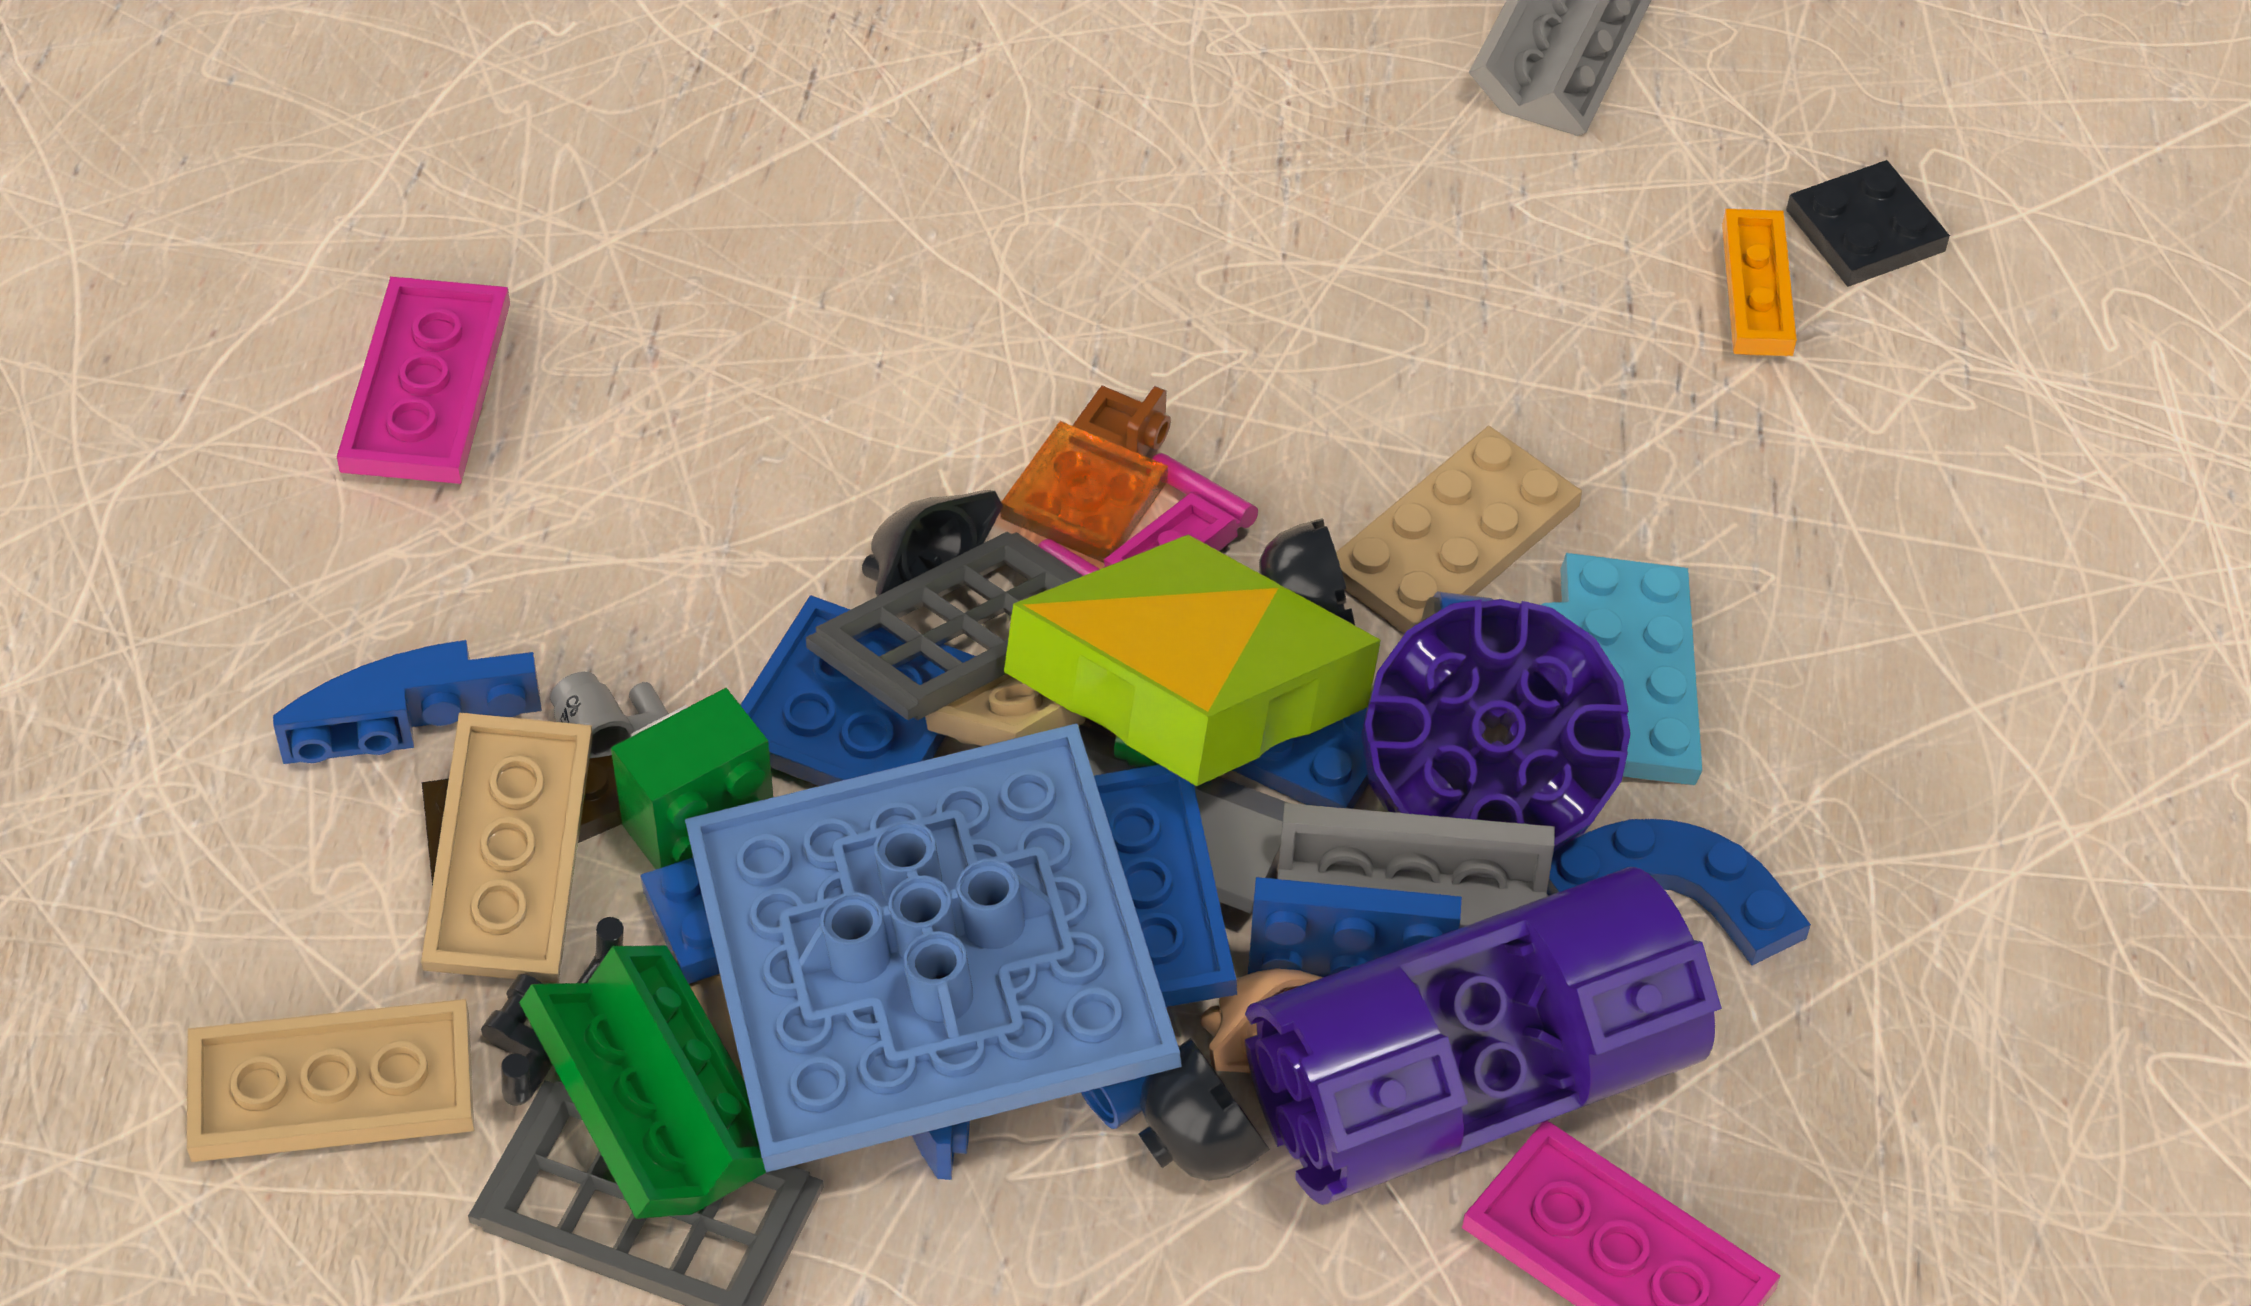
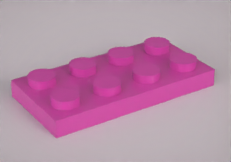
M390 276L336 456L340 473L462 483L510 307L508 287Z
M1549 1121L1540 1124L1464 1214L1462 1229L1575 1306H1764L1777 1289L1781 1276Z

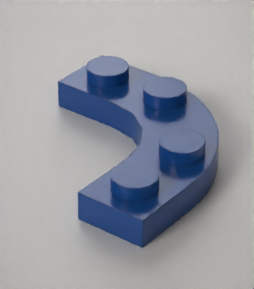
M1629 819L1589 831L1553 852L1547 887L1548 896L1627 867L1640 868L1651 875L1664 890L1675 891L1696 900L1715 917L1751 965H1755L1806 940L1809 933L1810 922L1762 863L1741 845L1699 826L1673 820Z

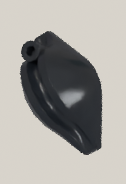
M983 490L963 495L929 497L911 502L888 517L873 536L871 542L873 554L867 556L862 564L863 574L877 581L876 596L983 544L1003 508V504L996 491Z

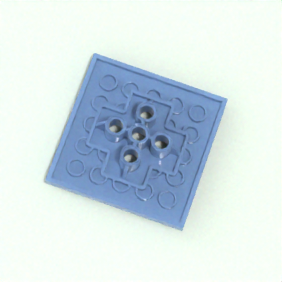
M1077 723L685 819L766 1173L1181 1067L1180 1050Z

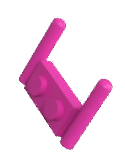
M1164 453L1156 454L1149 463L1151 474L1185 493L1187 496L1104 559V567L1188 534L1220 551L1238 536L1237 529L1239 527L1249 528L1253 525L1258 516V508ZM1045 539L1038 544L1040 548L1082 576L1099 570L1098 567L1051 539Z

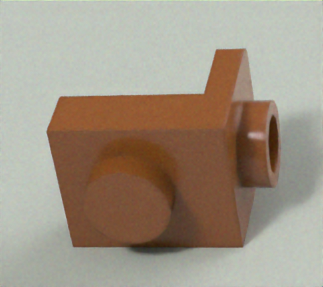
M1101 385L1072 425V441L1137 468L1151 448L1157 450L1161 447L1169 432L1171 417L1166 415L1167 391L1154 386L1145 400L1141 402Z

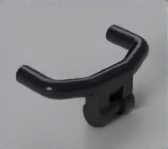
M606 917L598 922L596 927L595 956L577 983H587L612 946H623L624 926L619 919ZM526 974L517 976L507 990L508 1000L501 1010L493 1011L481 1028L482 1035L492 1045L514 1053L506 1056L501 1064L502 1095L505 1101L513 1106L523 1105L530 1100L553 1065L534 1029L524 1024L528 1018L519 1002L531 984H543L536 978Z

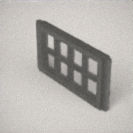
M1005 532L817 626L816 632L806 637V648L905 719L915 718L920 720L1007 674L1004 672L1008 640L1004 641L981 624L1004 612L1012 616L1014 603L1082 577V575L1019 533L1011 534ZM1006 564L1027 578L1028 581L1005 592L983 576ZM966 585L988 601L963 613L944 600L942 596ZM924 606L945 620L946 623L924 634H920L899 618ZM882 627L905 644L881 656H877L856 640ZM965 634L987 649V651L962 663L939 646ZM922 655L945 671V673L926 683L918 685L896 668Z
M544 1080L468 1215L469 1223L482 1227L483 1231L684 1306H764L824 1188L823 1180L810 1176L808 1171L790 1166L767 1172L751 1181L776 1190L755 1234L714 1219L724 1197L704 1207L699 1213L669 1216L691 1224L692 1227L671 1267L660 1266L628 1254L647 1218L636 1219L633 1213H631L613 1248L572 1233L595 1190L623 1200L625 1198L616 1183L602 1178L608 1166L599 1151L587 1173L547 1158L569 1116L580 1120L582 1118L563 1083L558 1081L552 1083ZM540 1169L580 1184L557 1227L516 1212ZM707 1231L748 1245L726 1290L685 1275Z

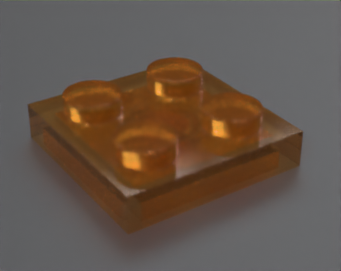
M1060 421L1001 501L1003 504L1001 519L1104 563V559L1127 541L1168 482V466Z

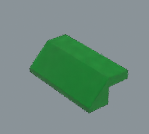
M667 945L612 946L587 983L531 984L519 1003L636 1219L692 1215L766 1173L745 1082Z

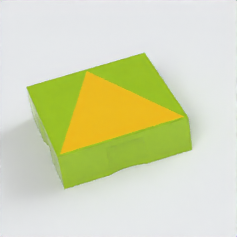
M1188 534L1014 603L1004 672L1067 710L1104 726L1123 740L1129 747L1193 785L1199 786L1259 758L1268 749L1283 741L1311 734L1367 708L1381 640Z

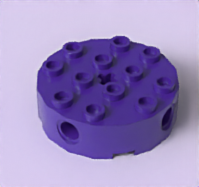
M1482 599L1450 604L1408 629L1377 671L1361 733L1369 784L1386 812L1554 827V852L1585 833L1622 782L1631 735L1627 716L1629 710L1623 680L1596 638L1551 607L1526 601L1517 603L1504 599L1483 602ZM1484 723L1491 729L1497 727L1500 723L1507 728L1508 733L1503 740L1505 745L1498 740L1490 744L1482 737L1486 729Z

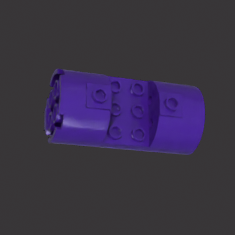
M1627 867L1252 1003L1247 1007L1245 1016L1251 1025L1256 1023L1257 1035L1245 1039V1047L1256 1094L1277 1147L1285 1145L1294 1159L1300 1160L1304 1168L1296 1171V1181L1311 1199L1318 1204L1326 1205L1703 1062L1710 1055L1714 1044V1012L1722 1009L1703 942L1693 939L1678 908L1663 887L1651 875L1640 868Z

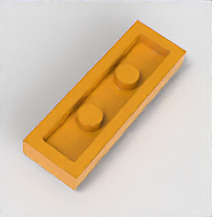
M1725 209L1722 229L1733 354L1793 356L1797 339L1784 211Z

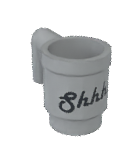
M577 672L563 678L553 688L550 695L551 703L554 706V718L557 722L592 725L593 737L590 758L612 755V746L630 738L631 733L669 714L653 686L648 682H642L634 686L629 693V698L639 714L624 715L608 687L600 683L597 677L590 672Z

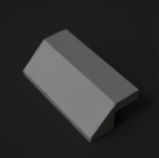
M1506 0L1469 74L1502 113L1576 136L1587 132L1651 0Z
M1082 725L1078 726L1093 776L1139 768L1128 765L1127 760L1115 758L1114 746L1116 738ZM1218 776L1208 784L1194 785L1219 902L1251 913L1253 911L1256 877L1272 879L1275 877L1280 857L1284 803L1288 802Z
M1284 803L1278 879L1462 896L1459 927L1462 928L1547 897L1554 850V827Z

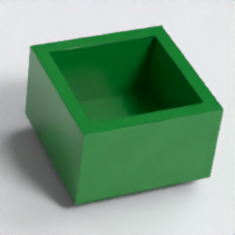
M727 687L611 747L622 825L655 869L693 858L685 819L773 798L768 739Z

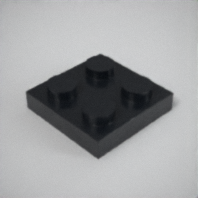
M1888 160L1794 192L1789 195L1786 208L1789 215L1847 287L1946 251L1950 237L1948 232Z

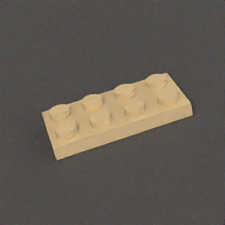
M1488 425L1336 551L1347 588L1345 590L1405 634L1408 629L1421 622L1429 597H1433L1437 591L1476 596L1580 506L1582 490Z
M459 713L421 958L423 971L516 979L518 975L526 974L540 982L559 983L592 745V725Z
M466 999L188 1028L187 1150L191 1162L474 1131L470 1021Z

